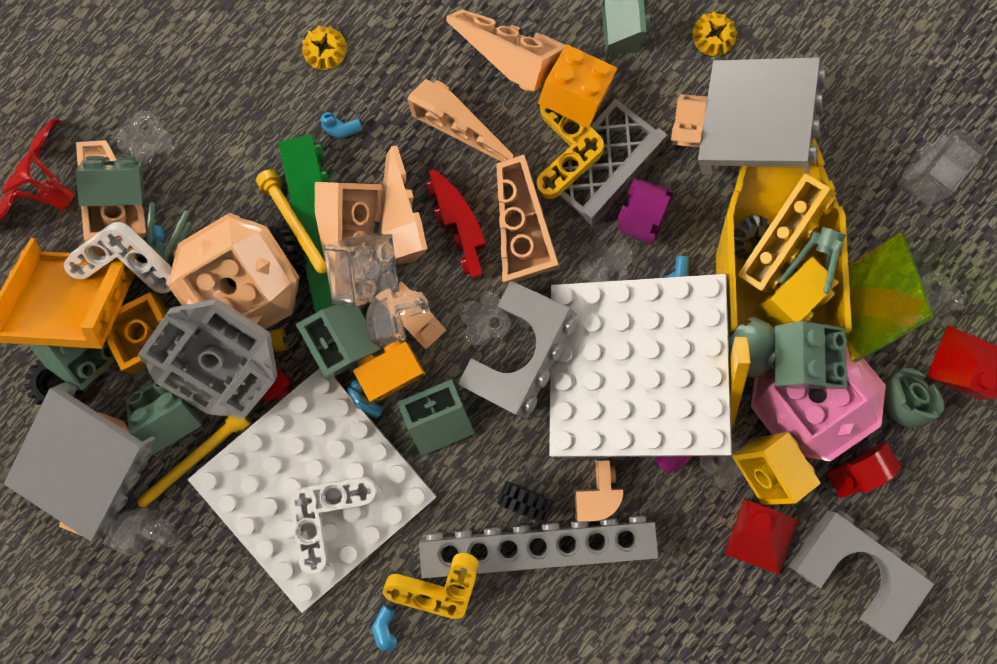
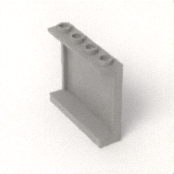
M820 58L713 61L698 155L701 173L713 175L715 166L804 167V173L809 175L810 165H816L817 146H813V138H819L820 120H816V113H822L823 95H819V88H825L826 69H820Z
M67 381L49 389L4 485L89 541H93L101 534L107 535L116 524L114 517L127 503L128 497L126 494L139 480L140 474L138 471L153 453L151 447L156 438L151 436L142 442L74 398L77 387Z

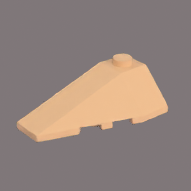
M459 10L447 15L446 19L455 30L509 80L519 84L520 88L526 91H536L544 86L545 80L566 46L539 33H535L534 38L519 35L520 27L514 25L510 27L499 26L497 28L495 27L494 19L465 10Z
M106 140L76 142L78 166L81 161H86L88 156H104L105 160H116ZM142 205L81 206L85 242L114 222L128 225L142 239L147 236ZM92 246V250L97 255H106L102 248Z

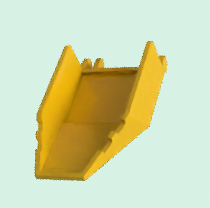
M813 138V146H817L816 165H810L809 176L835 191L832 180L829 181L824 169L825 162L816 139ZM741 166L716 252V275L726 274L729 340L740 324L747 326L752 322L748 320L750 317H757L775 329V326L756 309L774 289L770 293L761 291L738 276L747 259L739 258L735 255L734 229L741 220L754 214L768 219L767 223L771 225L804 175V167ZM836 199V203L827 215L823 213L816 224L819 225L817 233L821 232L822 227H826L846 235L834 274V278L839 283L832 289L835 294L824 305H819L816 309L811 310L814 315L808 322L846 328V334L851 332L852 324L846 215L843 207H839ZM756 234L754 235V237H750V239L746 240L750 242L751 239L755 238ZM806 239L804 241V243L800 247V250H802L805 247L809 240ZM815 244L798 266L813 257L824 267L827 254L817 251L818 244Z

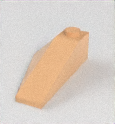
M425 79L410 93L407 100L413 117L501 162L513 158L514 155L449 91V87L437 80L433 83Z
M391 146L386 155L382 188V215L380 223H378L377 243H374L375 256L377 260L381 259L382 267L415 262L427 250L419 212H412V201L414 199L412 190L405 189L404 187L406 172L397 146Z
M315 182V216L324 260L327 264V274L333 302H344L353 298L355 301L360 300L368 269L365 261L369 248L374 246L375 239L372 238L375 223H380L382 215V184Z

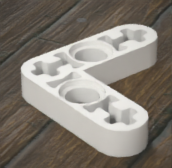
M114 222L75 249L64 262V269L68 275L76 279H85L117 257L155 292L167 293L171 290L168 287L172 267L136 232L121 222ZM92 246L102 248L106 256L94 253ZM133 254H142L148 262H138ZM84 258L88 261V262L85 264V266H84V265H81V266H78V265H77V264H79L80 262H82V261L84 260Z
M358 477L305 486L297 489L292 494L290 509L298 560L301 569L305 573L312 575L320 573L328 561L321 513L369 504L377 493L376 484L372 479ZM360 483H364L365 488H371V492L367 494L366 499H362L361 494H355L350 497L352 502H347L348 492L344 485H350L349 491L357 490L360 487ZM337 488L341 491L342 499L339 503L331 504L326 500L325 495L328 489ZM301 493H305L306 498L312 499V502L307 505L308 514L314 512L315 516H306L299 519L298 515L304 514L303 505L297 504ZM306 522L313 523L317 528L316 536L313 538L304 537L301 533L302 524ZM319 541L320 546L315 545L314 554L315 557H321V560L317 563L316 567H313L311 562H306V559L311 554L310 546L304 549L303 545H311Z

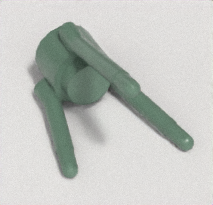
M150 202L146 243L171 266L175 258L173 251L177 250L178 243L185 239L192 226L191 222L186 223L189 211L185 210L168 244L157 241L156 245H153L155 203Z
M822 227L820 233L813 231L810 240L779 279V283L783 284L812 247L818 244L816 250L827 254L824 268L828 273L824 293L828 294L846 235L826 227Z

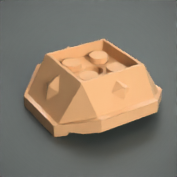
M228 213L178 243L168 287L181 305L217 298L262 328L267 329L292 315L295 311L299 275L266 226ZM227 278L233 279L237 288L230 286Z

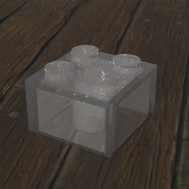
M959 129L948 135L943 133L934 143L929 142L921 150L919 156L922 159L917 165L913 163L903 173L902 177L905 180L900 185V188L922 205L928 207L951 196L986 150Z
M367 232L324 245L332 303L357 307L400 291L392 234Z

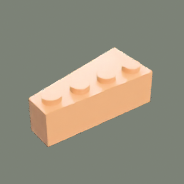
M521 155L497 163L503 283L508 285L510 281L519 282L560 269L525 156Z

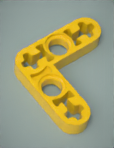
M540 105L543 120L570 146L537 178L536 183L540 195L546 199H554L600 159L604 152V142L602 137L591 126L588 128L561 114L559 115L562 119L559 122V117L554 112L548 114V108ZM575 122L580 126V129L575 134H568L564 131L565 125ZM586 143L591 145L596 143V151L589 149L584 154V160H586L584 162L581 155L586 151ZM575 160L579 166L574 172H566L562 168L565 161ZM556 170H558L559 174L561 175L559 178H557V173L555 172ZM546 180L549 182L555 180V188L553 190L550 187L545 189L544 182Z
M467 553L456 554L452 559L445 587L400 574H391L386 579L383 595L394 603L451 619H460L465 615L479 568V562L473 555ZM461 568L467 569L466 574L460 572ZM453 585H460V586L464 587L465 589L457 588V587H455V586H453ZM420 595H426L431 599L423 598Z

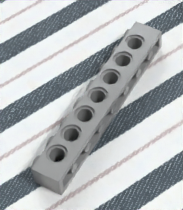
M646 515L629 516V522H618L617 518L614 517L600 520V524L589 525L588 521L577 522L576 520L571 521L570 527H559L558 522L542 524V529L530 530V525L513 526V531L501 532V527L485 528L484 534L472 535V530L455 531V536L443 537V532H433L425 534L426 539L419 541L422 578L448 576L452 560H448L443 556L442 549L449 545L454 546L458 553L473 555L471 548L476 543H482L487 547L488 553L484 557H475L479 562L477 574L658 558L655 522L647 520ZM622 531H630L632 534L631 542L627 545H620L618 543V535ZM594 533L603 535V543L597 548H592L588 544L589 537ZM563 536H572L575 540L574 546L570 550H562L559 547L560 539ZM541 538L546 542L545 549L542 552L535 553L531 551L529 545L533 539ZM513 541L517 545L515 553L512 555L503 554L500 550L503 542ZM461 568L460 572L466 574L467 569Z

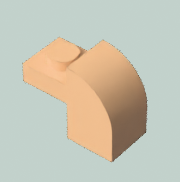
M679 95L675 123L672 128V145L700 147L707 96Z
M402 281L380 300L425 349L446 331L429 309Z
M595 460L597 489L574 490L575 519L577 522L603 520L611 516L620 506L623 498V489L611 488V483H616L615 466H610V460Z

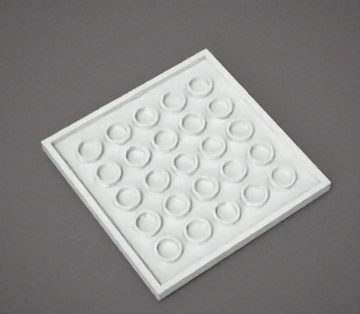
M726 274L551 285V299L571 308L578 315L574 331L567 335L563 343L564 349L561 357L554 361L550 369V457L732 456Z
M320 368L188 479L301 613L436 498L432 490L369 416L361 409L356 408L351 397L335 377L331 379L324 377ZM358 477L372 479L376 484L377 493L369 504L321 513L328 561L320 573L315 575L305 573L301 569L298 560L290 509L292 494L297 489L305 486ZM360 483V487L353 491H349L350 485H344L348 492L347 502H352L351 495L361 494L362 499H366L367 494L371 492V488H365L364 483ZM330 488L326 491L325 497L329 503L337 504L341 501L342 494L339 489ZM301 493V497L297 500V504H302L304 507V514L298 515L299 519L306 516H315L314 512L308 514L307 505L312 502V499L306 498L305 493ZM306 522L301 526V533L306 538H313L317 534V528L313 523ZM319 541L311 545H303L304 549L310 546L311 554L306 559V562H311L313 567H316L317 563L321 560V557H315L314 554L315 545L320 546Z

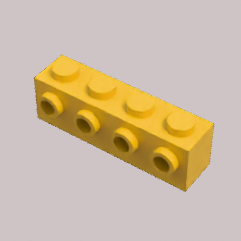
M804 173L745 262L738 276L761 291L770 293L772 289L776 290L781 285L779 279L782 277L787 266L801 252L800 247L806 239L810 240L813 231L817 232L819 225L816 223L823 213L827 215L835 205L836 199L834 197L837 193L827 185Z

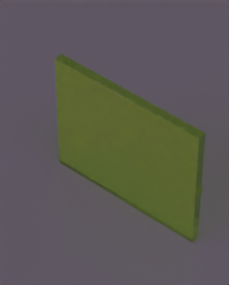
M902 232L848 266L852 329L850 333L846 334V340L851 361L858 362L935 318L905 234Z

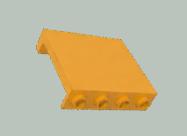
M31 238L25 249L22 250L20 258L10 271L9 277L0 290V343L102 349L135 273L116 257L85 279L73 278L64 269V262L71 253L41 251L36 239ZM133 254L134 258L139 262L137 254ZM84 258V260H83L82 262H80L79 264H77V265H78V266H81V265H84V266H85V264H86L88 261Z

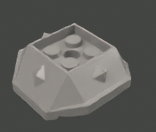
M217 298L170 308L138 353L141 361L146 363L147 369L156 384L211 415H233V418L244 419L275 382L277 377L270 332Z

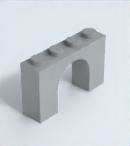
M510 281L498 307L531 325L536 336L534 355L525 367L512 373L495 371L471 358L458 385L515 415L526 418L527 414H530L537 404L536 397L541 387L543 388L549 381L550 369L554 361L561 357L564 349L563 343L567 335L574 331L578 314L561 303Z
M827 510L788 567L821 589L837 564L844 557L856 552H866L880 569L881 585L877 595L860 620L894 643L934 583L925 578L927 572L914 563L908 565L901 560L903 555L889 545L884 548L876 541L879 537L864 527L860 530L854 526L853 522L855 520L841 510L837 513Z

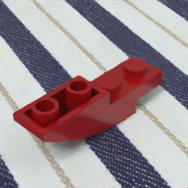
M435 169L430 170L431 180L426 181L430 197L436 196L439 206L434 208L438 224L444 223L446 230L457 227V231L452 233L456 247L463 248L465 257L461 258L460 261L464 275L470 274L471 280L483 278L476 250L486 248L480 226L467 202L457 189Z

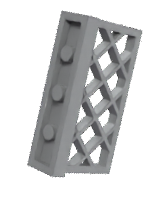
M614 99L591 125L596 132H606L607 144L604 145V151L608 150V163L593 164L586 170L589 171L590 184L573 185L572 183L559 195L562 200L580 213L584 220L592 227L632 184L633 180L660 153L667 142V134L660 128L655 130L617 99ZM617 109L625 116V124L609 125L608 117ZM605 121L606 126H601V124ZM642 129L648 135L643 141L630 142L629 130ZM626 130L627 143L610 144L609 132ZM587 143L585 152H587L589 149L596 151V145L590 146V144ZM611 150H628V157L624 162L612 163ZM571 159L565 161L562 166L566 172H574L578 168V166H572ZM567 162L569 163V167H563ZM617 168V170L612 174V169ZM609 169V178L606 182L593 183L592 170ZM547 180L544 182L552 190L555 188V183ZM590 189L591 198L584 206L574 200V191Z

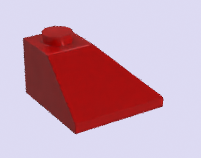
M947 325L927 378L978 400L996 399L997 346Z
M743 499L724 554L780 575L798 519Z

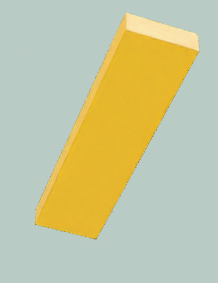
M735 337L729 361L731 427L735 423L751 364L749 344L746 337Z

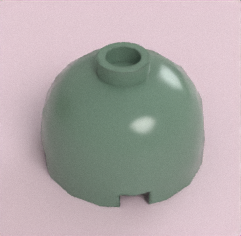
M750 317L748 320L752 322L747 326L740 324L729 340V356L731 357L735 337H746L748 339L751 361L747 377H760L771 369H775V329L757 317Z
M903 368L885 382L883 408L886 415L905 427H922L938 418L939 414L944 411L943 398L934 384L928 386L922 380L926 377L924 374L912 368Z

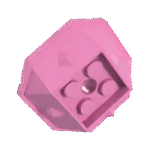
M846 338L847 389H823L826 393V400L822 403H814L810 400L808 393L811 389L775 386V369H771L768 373L754 379L751 408L772 435L789 432L798 442L799 449L806 458L832 461L881 427L886 385L848 338Z

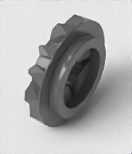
M754 214L745 217L738 223L734 229L736 256L744 259L749 258L770 226L767 223L768 219ZM756 234L755 238L751 239L750 242L746 240L750 239V237H754V235Z

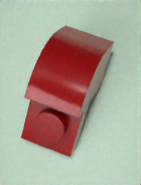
M886 441L860 452L854 460L833 467L826 474L841 499L863 491V493L869 492L885 484L897 475L901 465Z

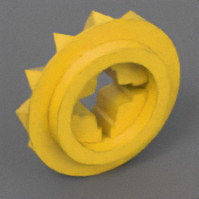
M714 11L711 14H703L695 23L692 37L695 46L702 53L709 56H720L732 49L736 43L738 31L735 29L734 21L727 18L726 13L721 15ZM711 27L714 30L724 28L719 35V39L717 36L707 38L712 30Z
M318 25L317 29L313 31L308 30V35L305 40H302L303 56L308 64L316 69H333L345 58L347 51L345 39L340 31L338 32L331 26L321 27ZM327 38V43L332 49H325L320 55V49L315 45H322Z

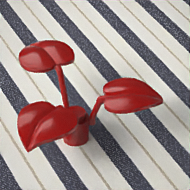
M51 119L36 134L27 155L20 160L14 170V174L5 182L1 191L5 196L0 201V220L8 212L12 203L20 197L39 201L44 205L49 203L61 211H64L71 202L75 192L61 185V180L55 177L39 159L40 148L45 142L51 127L61 122L59 119ZM32 160L51 181L45 179L41 184L31 178L30 165ZM28 182L39 188L37 194L41 196L19 191L18 186Z

